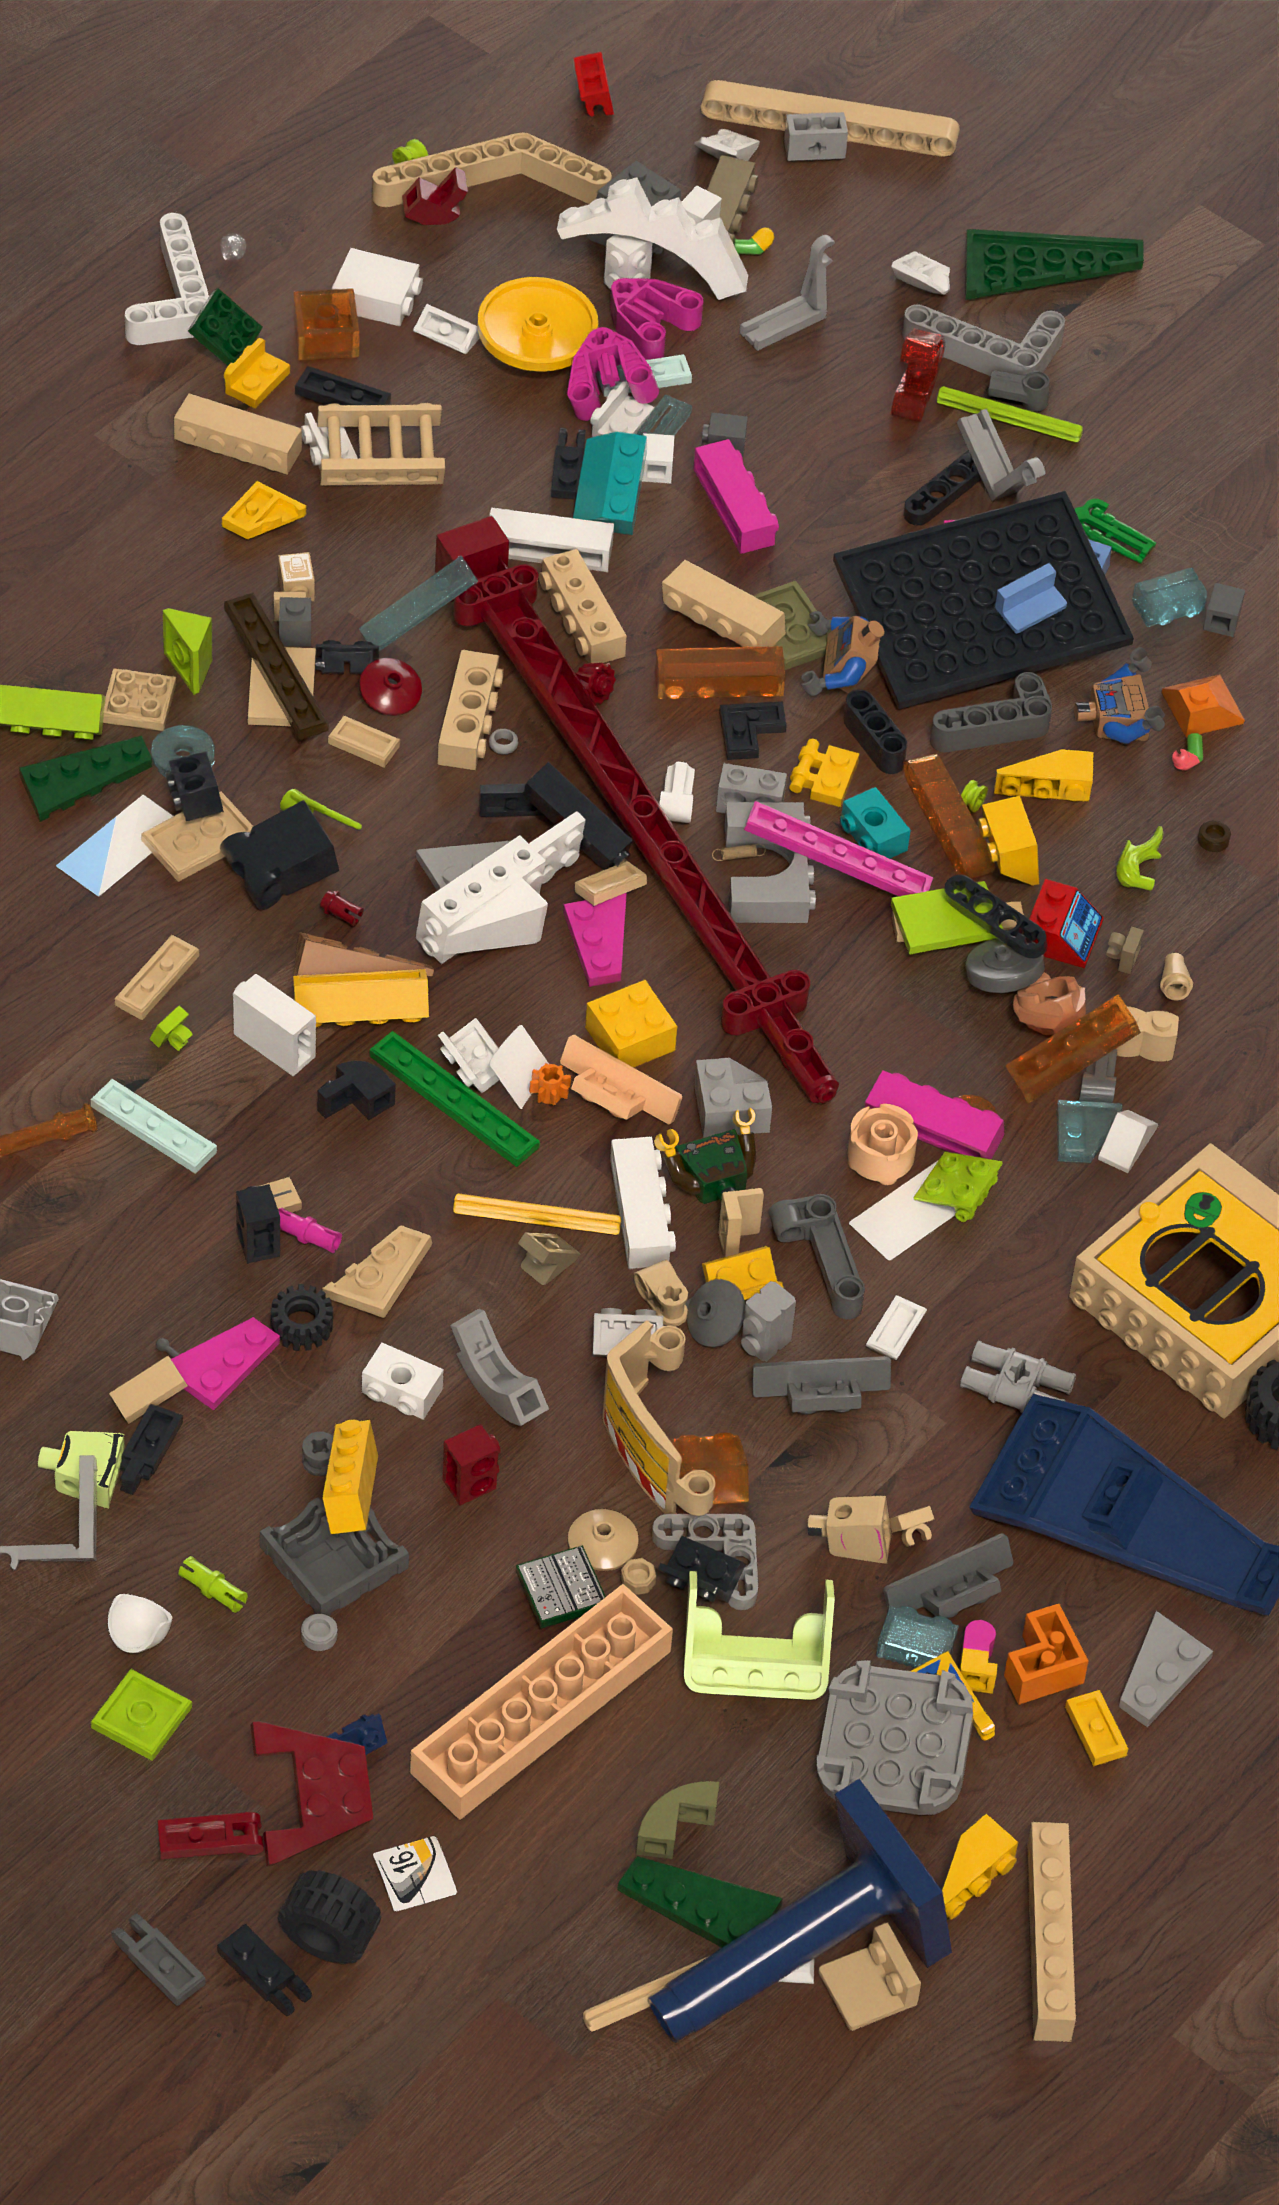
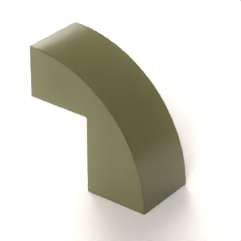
M706 1781L686 1784L671 1790L659 1798L642 1820L638 1834L636 1855L673 1859L678 1821L714 1826L719 1782Z

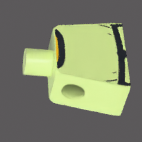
M70 1431L65 1435L61 1450L48 1447L41 1448L38 1467L55 1470L56 1490L79 1499V1455H94L97 1459L98 1470L97 1505L109 1508L120 1472L122 1453L125 1450L124 1434Z

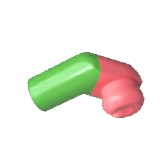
M1192 733L1188 735L1187 750L1180 749V754L1177 751L1173 753L1172 761L1174 762V767L1178 770L1187 771L1202 762L1203 738L1200 734Z

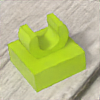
M179 1005L157 1025L149 1039L158 1048L168 1040L179 1051L188 1043V1039L193 1035L183 1025L189 1014Z

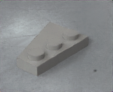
M1156 1611L1120 1699L1119 1708L1148 1727L1212 1659L1213 1651Z

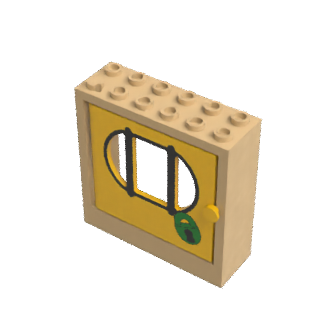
M1210 1143L1076 1257L1069 1297L1077 1307L1085 1309L1098 1319L1104 1328L1112 1330L1122 1338L1128 1347L1137 1350L1150 1360L1156 1369L1164 1371L1173 1378L1180 1388L1189 1391L1201 1400L1208 1410L1215 1411L1225 1419L1247 1399L1251 1380L1257 1374V1370L1261 1366L1267 1367V1363L1275 1359L1279 1362V1195ZM1175 1232H1194L1199 1234L1154 1274L1149 1275L1147 1273L1145 1256L1155 1241ZM1208 1242H1212L1244 1266V1268L1196 1310H1191L1159 1284ZM1251 1277L1257 1279L1259 1297L1256 1304L1246 1314L1224 1321L1205 1319Z

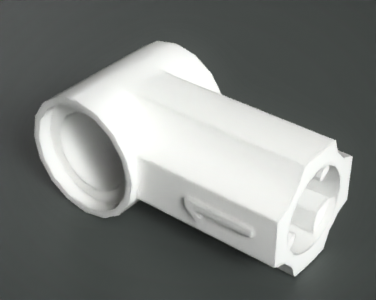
M676 762L674 765L668 766L664 785L665 789L661 791L660 805L670 821L690 823L695 769L685 762Z

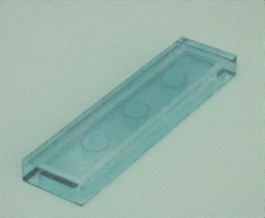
M460 556L359 629L366 641L373 643V645H379V651H381L477 583L478 580L467 562Z

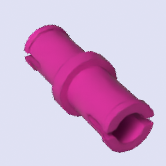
M283 1207L279 1208L280 1230L296 1236L297 1240L303 1244L310 1242L328 1250L330 1253H334L335 1249H338L342 1240L340 1232L317 1224V1220L310 1216L304 1218L287 1211Z

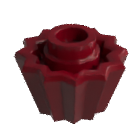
M585 663L582 667H579L576 675L595 704L601 705L604 700L609 699L610 693L614 691L613 685L616 681L614 677L615 669L611 668L610 663Z

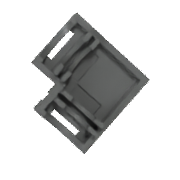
M317 1497L310 1501L298 1517L281 1527L273 1528L268 1526L260 1531V1548L266 1555L272 1558L274 1565L287 1580L291 1581L293 1588L307 1604L311 1605L315 1614L330 1616L333 1611L338 1608L342 1609L360 1598L363 1593L372 1591L390 1580V1577L402 1573L409 1567V1552L403 1545L398 1546L387 1537L371 1508L369 1509L366 1530L331 1534L324 1503ZM368 1532H369V1533L374 1537V1539L377 1541L376 1543H375V1542L372 1540V1538L367 1534Z

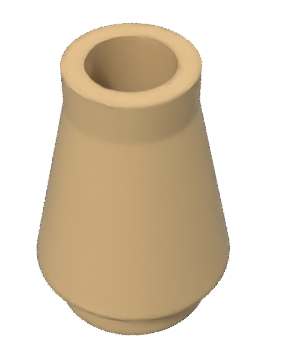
M1179 953L1168 954L1164 960L1165 966L1160 988L1167 998L1182 1000L1192 990L1193 981L1184 963V957Z

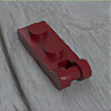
M256 1812L158 1820L160 1858L162 1860L241 1852L246 1855H257L264 1850L263 1838L259 1835V1830L262 1827L261 1816ZM241 1830L244 1832V1835L233 1836V1831Z

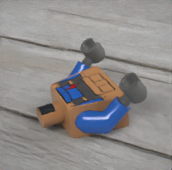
M814 611L809 616L816 623L807 625L817 636H822L829 629L832 631L828 634L823 678L819 679L814 671H807L801 676L804 681L801 686L811 696L819 694L823 687H827V690L840 688L849 693L876 664L879 641L884 635V628L879 622H869L864 617H832V620H827L821 612Z
M1138 647L1130 654L1132 663L1130 665L1126 663L1103 681L1095 683L1092 686L1090 702L1075 703V720L1077 722L1093 720L1096 736L1099 738L1113 739L1129 744L1134 740H1148L1150 728L1154 731H1161L1164 728L1165 722L1162 719L1165 715L1159 706L1148 707L1141 674L1136 675L1137 670L1146 672L1152 666V662L1147 657L1148 653L1144 648Z

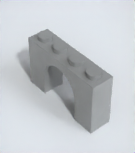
M726 802L724 822L726 848L758 844L755 848L765 847L766 849L773 850L782 855L790 865L783 872L773 876L731 877L729 913L736 923H808L809 910H815L816 903L815 890H809V885H813L814 867L813 865H808L807 860L811 859L745 831L744 827L754 802ZM759 802L810 824V816H804V802Z

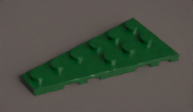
M967 229L966 300L1143 269V240Z

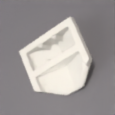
M721 129L717 135L707 138L701 137L694 144L720 159L721 155L748 161L758 148L760 141L727 129Z
M914 251L892 263L891 267L895 277L910 285L942 295H946L950 290V268Z

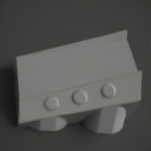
M0 1279V1351L19 1355L23 1361L32 1355L59 1300L58 1295Z

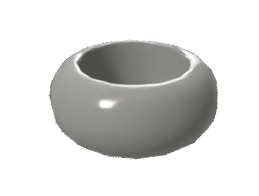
M498 729L490 735L489 746L497 754H510L518 746V737L509 729ZM505 738L510 740L511 743L507 745H501L496 741L498 739Z

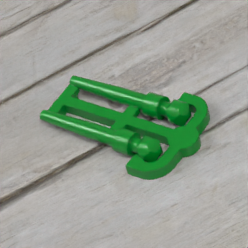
M1090 499L1083 507L1074 509L1089 540L1112 547L1111 550L1142 564L1152 548L1156 546L1155 541L1116 520L1115 516L1109 513L1104 514L1109 504L1103 500ZM1084 522H1086V523H1088V524H1090V525L1096 527L1097 529H1099V530H1101V531H1103V532H1105V533H1107V534H1106L1105 536H1103V533L1099 532L1098 530H1096V529L1091 530V529H1090L1091 527L1088 526V525H1086V524H1084ZM1114 537L1141 551L1139 556L1112 541L1111 538Z

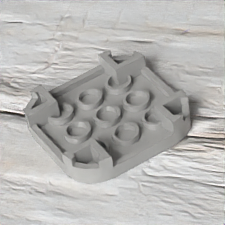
M870 1660L856 1661L857 1665L844 1670L837 1678L833 1677L829 1687L830 1695L819 1756L817 1755L818 1777L824 1791L836 1801L835 1793L860 1778L882 1810L916 1815H933L948 1809L957 1800L962 1788L973 1725L972 1695L969 1694L966 1686L956 1679L955 1674L943 1670L940 1676L871 1666Z

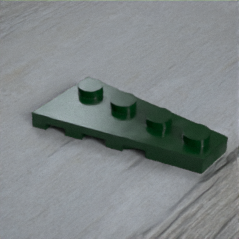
M138 736L19 768V773L38 820L42 822L49 818V813L59 808L64 811L74 806L76 800L88 794L92 797L102 792V787L112 782L119 784L151 768L152 757L143 737Z
M639 1856L635 1858L619 1881L617 1890L721 1948L777 1913L783 1901L781 1897Z

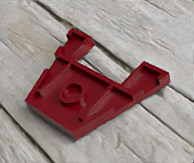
M259 1721L250 1724L254 1757L292 1754L301 1828L265 1831L263 1833L267 1866L278 1864L287 1858L302 1853L311 1847L337 1837L373 1819L365 1746Z

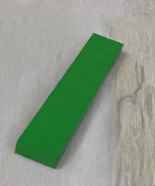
M391 1031L370 1049L369 1057L514 1166L518 1167L539 1149L540 1141L394 1031Z

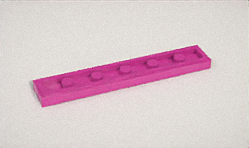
M757 801L754 802L744 830L897 896L929 891L933 877Z

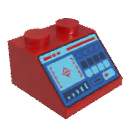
M1045 879L1029 918L1046 933L1048 947L1044 957L1085 969L1104 917L1076 887Z

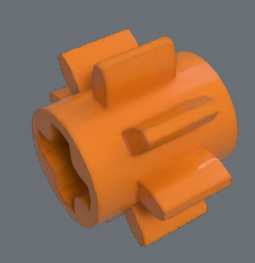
M545 1063L539 1070L533 1069L529 1092L537 1093L538 1103L543 1102L556 1105L561 1098H568L571 1075H563V1066Z

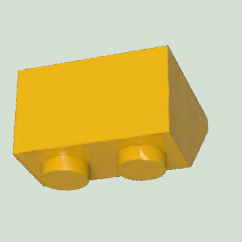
M1020 796L983 804V818L978 819V824L982 837H988L990 843H987V850L991 862H997L1000 873L1032 886L1038 885L1037 842Z

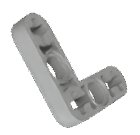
M664 1514L656 1518L653 1523L652 1540L657 1547L663 1550H675L681 1536L684 1534L683 1527H688L687 1538L715 1550H723L724 1554L731 1557L743 1556L747 1558L750 1564L744 1568L739 1579L744 1580L746 1596H739L737 1583L728 1604L737 1610H746L753 1607L757 1600L758 1574L755 1525L751 1518L742 1514H705L701 1516ZM705 1526L710 1528L713 1534L708 1538H701L694 1533V1530L697 1527ZM720 1527H723V1537H719ZM664 1528H670L672 1536H665ZM741 1528L743 1536H736L734 1529Z

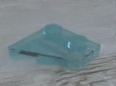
M1058 1100V1161L1091 1163L1105 1142L1117 1112H1122V1103Z

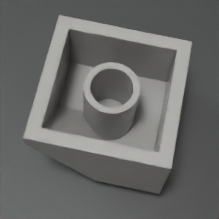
M731 1058L696 1060L694 1088L703 1138L735 1129L737 1134L740 1133V1128L733 1123V1114L736 1110H739V1119L747 1123L749 1120L748 1108H752L755 1113V1120L750 1125V1132H754V1134L770 1132L772 1104L768 1083L764 1078Z

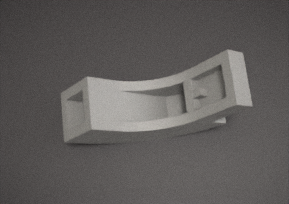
M477 1309L450 1325L461 1352L457 1353L460 1363L474 1387L495 1412L505 1420L522 1426L549 1410L537 1379L520 1373L503 1353L484 1310Z

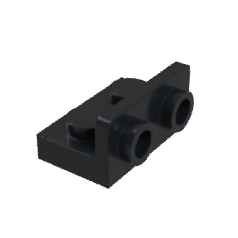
M681 1536L668 1565L660 1563L657 1570L667 1576L665 1579L667 1584L680 1590H684L686 1585L689 1586L690 1571H696L697 1596L711 1603H714L716 1598L728 1603L746 1564L739 1559Z

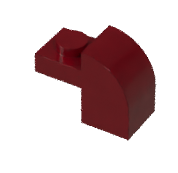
M455 167L439 186L419 177L402 196L405 217L423 225H443L456 220L460 216L459 202L464 200L468 192L465 171Z

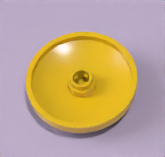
M525 277L499 285L484 298L478 312L477 328L485 348L500 361L523 370L554 371L572 365L573 357L589 333L598 328V315L591 301L575 287L555 279Z

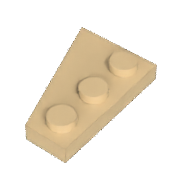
M399 1226L371 1249V1255L358 1265L353 1263L345 1270V1276L335 1284L331 1281L322 1288L326 1293V1298L329 1297L336 1302L385 1318L431 1247V1236Z

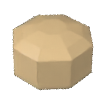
M643 1558L628 1560L621 1569L622 1584L635 1595L648 1593L656 1583L654 1565Z

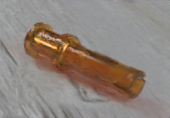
M88 1102L84 1103L82 1108L64 1114L61 1111L56 1112L51 1120L1 1135L0 1158L58 1138L61 1141H68L71 1136L85 1131L97 1132V1123Z

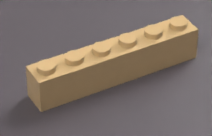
M1032 1822L1027 1850L1033 2039L1037 2041L1071 2042L1076 2013L1069 1823Z

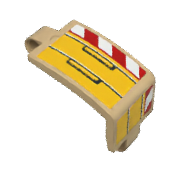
M646 1320L612 1348L607 1355L603 1423L632 1476L665 1514H677L676 1506L679 1505L691 1515H705L713 1506L714 1477L707 1471L693 1470L681 1480L679 1479L682 1458L638 1396L649 1382L647 1378L649 1361L665 1371L679 1368L684 1357L685 1335L681 1329L670 1325L659 1328L651 1335L653 1324Z

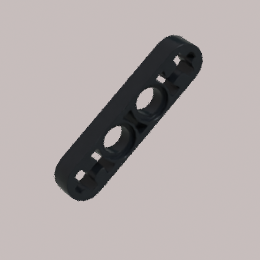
M969 450L907 498L903 516L908 523L917 526L928 523L982 480ZM954 475L962 476L965 480L962 482H955L951 480L950 477ZM933 491L943 492L945 496L942 498L933 497L930 493Z
M955 875L947 880L944 890L947 902L952 907L1024 957L1034 959L1046 952L1048 947L1046 933L1036 923L965 875ZM965 888L966 895L962 892L954 894V890L962 891ZM981 903H989L993 906L987 913L975 911V908ZM1008 919L1014 920L1017 923L1011 930H1003L999 927L1001 922ZM1026 938L1030 941H1035L1036 939H1038V943L1035 944L1031 942L1027 945Z

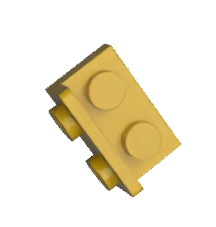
M258 338L252 345L245 348L242 355L234 363H230L224 372L225 393L256 408L290 374V364L266 353L265 340Z
M767 1246L702 1263L706 1283L715 1279L730 1281L740 1289L744 1300L750 1299L756 1293L760 1294V1289L770 1281L776 1282L783 1288L782 1282L777 1281L770 1247Z

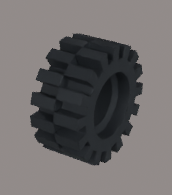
M298 1284V1290L294 1291L293 1286L287 1287V1294L281 1290L277 1294V1299H273L271 1330L280 1335V1340L283 1339L284 1347L288 1348L292 1343L293 1350L299 1351L300 1345H305V1351L312 1350V1343L318 1348L322 1345V1339L325 1341L329 1339L330 1332L333 1329V1307L330 1298H326L324 1291L320 1290L316 1294L315 1286L310 1285L308 1291L304 1290V1284ZM302 1311L313 1314L315 1319L309 1323L299 1324L291 1321L289 1316L295 1312Z

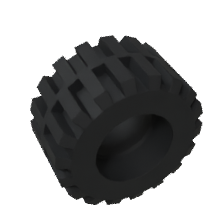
M1274 1359L1267 1363V1367L1261 1366L1251 1380L1245 1406L1246 1423H1250L1249 1430L1251 1433L1259 1434L1258 1440L1263 1444L1269 1442L1271 1443L1270 1448L1278 1450L1279 1403L1277 1401L1279 1400V1362Z
M310 1870L299 1875L278 1913V1922L281 1924L280 1927L283 1932L288 1935L287 1937L306 1952L329 1962L347 1964L360 1960L382 1917L380 1916L381 1911L375 1905L376 1902L356 1884L333 1873Z

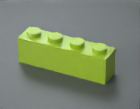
M0 685V725L11 726L10 732L30 734V728L43 729L42 735L61 737L62 731L74 732V738L93 740L94 734L102 735L106 697L100 694Z

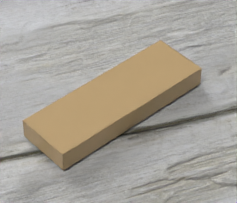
M171 935L115 997V1006L143 1020L199 957V949Z

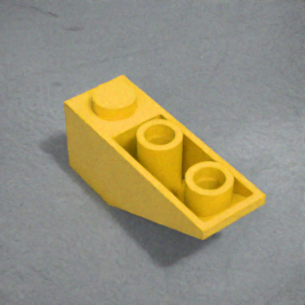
M1061 749L997 769L994 794L1089 802L1093 782V752Z
M987 1814L960 1837L942 1890L947 1918L954 1919L957 1917L970 1898L974 1895L980 1897L989 1888L992 1879L999 1873L1001 1875L1007 1874L1017 1861L1015 1856L1018 1841Z

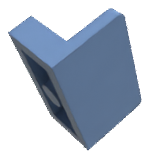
M1050 563L997 591L995 608L1015 633H1020L1066 608L1067 601L1054 587L1056 571Z

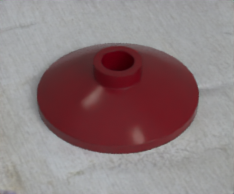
M382 658L375 660L363 670L360 677L359 688L364 701L372 709L385 715L397 716L408 713L416 707L422 695L420 677L410 665L398 659ZM388 679L394 680L398 684H392L388 681Z

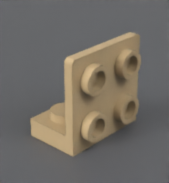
M888 1922L874 1927L873 1939L869 1947L819 1967V1974L850 2030L861 2028L918 2004L921 1982Z

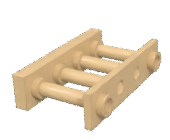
M420 403L418 405L341 406L339 404H328L326 406H318L317 427H328L329 459H321L320 485L443 484L445 458L434 457L432 426H440L441 405ZM371 426H389L391 458L372 457ZM401 426H420L421 458L403 457ZM340 427H358L359 459L342 458Z

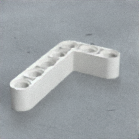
M168 213L160 219V244L176 299L136 304L127 308L125 311L126 339L131 344L145 345L192 338L193 336L187 331L209 298L185 217L181 214Z

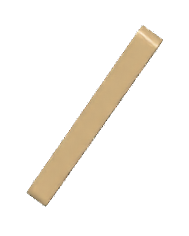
M713 80L706 85L701 104V112L708 118L785 131L787 114L844 112L848 130L847 141L936 156H949L954 153L960 130L959 124L954 119L721 80Z

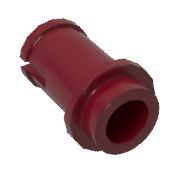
M327 891L320 903L326 915L331 913L351 926H356L360 920L350 915L349 911L362 917L364 908L341 897L339 891Z

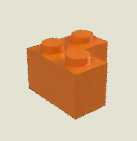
M1059 1603L1027 1613L1022 1634L1027 1647L1008 1653L1004 1677L1018 1705L1084 1684L1089 1662Z

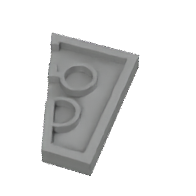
M511 841L416 850V859L438 891Z

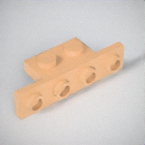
M576 1035L568 1037L560 1063L579 1074L574 1078L572 1090L581 1094L585 1100L597 1103L608 1109L613 1116L627 1120L643 1110L667 1124L674 1122L682 1100L680 1093Z

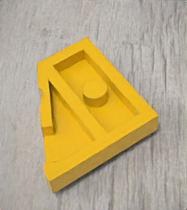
M256 481L222 517V527L248 540L303 518L306 515V505Z

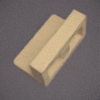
M762 1188L722 1192L718 1234L724 1257L739 1254L740 1236L758 1234L760 1232L764 1198Z

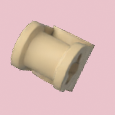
M665 1259L634 1273V1281L638 1292L647 1301L652 1310L656 1311V1316H663L664 1325L679 1326L686 1321L688 1309L685 1303L688 1299V1291L668 1260Z

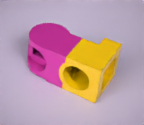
M983 1620L972 1621L966 1626L959 1670L972 1691L993 1694L998 1664L988 1663V1659L993 1652L996 1630L993 1625Z

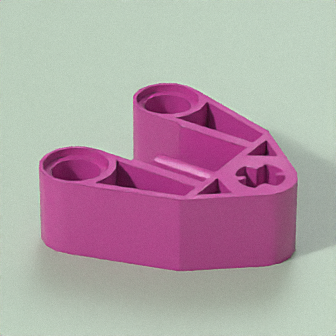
M621 278L615 280L611 285L610 312L615 331L632 340L645 360L664 357L666 331L660 325L661 319L670 322L684 331H693L701 326L703 298L695 291L657 279Z
M600 327L592 330L573 357L567 395L576 417L583 421L591 420L595 409L601 408L600 392L595 372L600 371L603 385L609 384L610 387L616 385L615 382L620 380L617 366L621 365L633 398L638 403L652 402L659 394V387L653 371L632 340L609 328Z

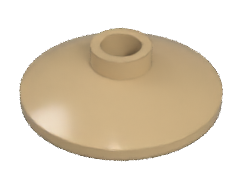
M597 1509L586 1512L579 1516L569 1529V1549L583 1545L594 1570L609 1571L624 1566L628 1560H631L638 1549L639 1537L636 1527L626 1516L613 1510ZM600 1532H606V1533H609V1534H608V1535H601V1534H599V1533H600Z

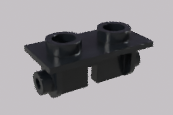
M335 640L316 644V657L322 658H316L315 670H322V674H344V663H350V674H362L363 670L371 662L378 660L373 658H379V645H373V643L368 641H358L354 645H341V642Z

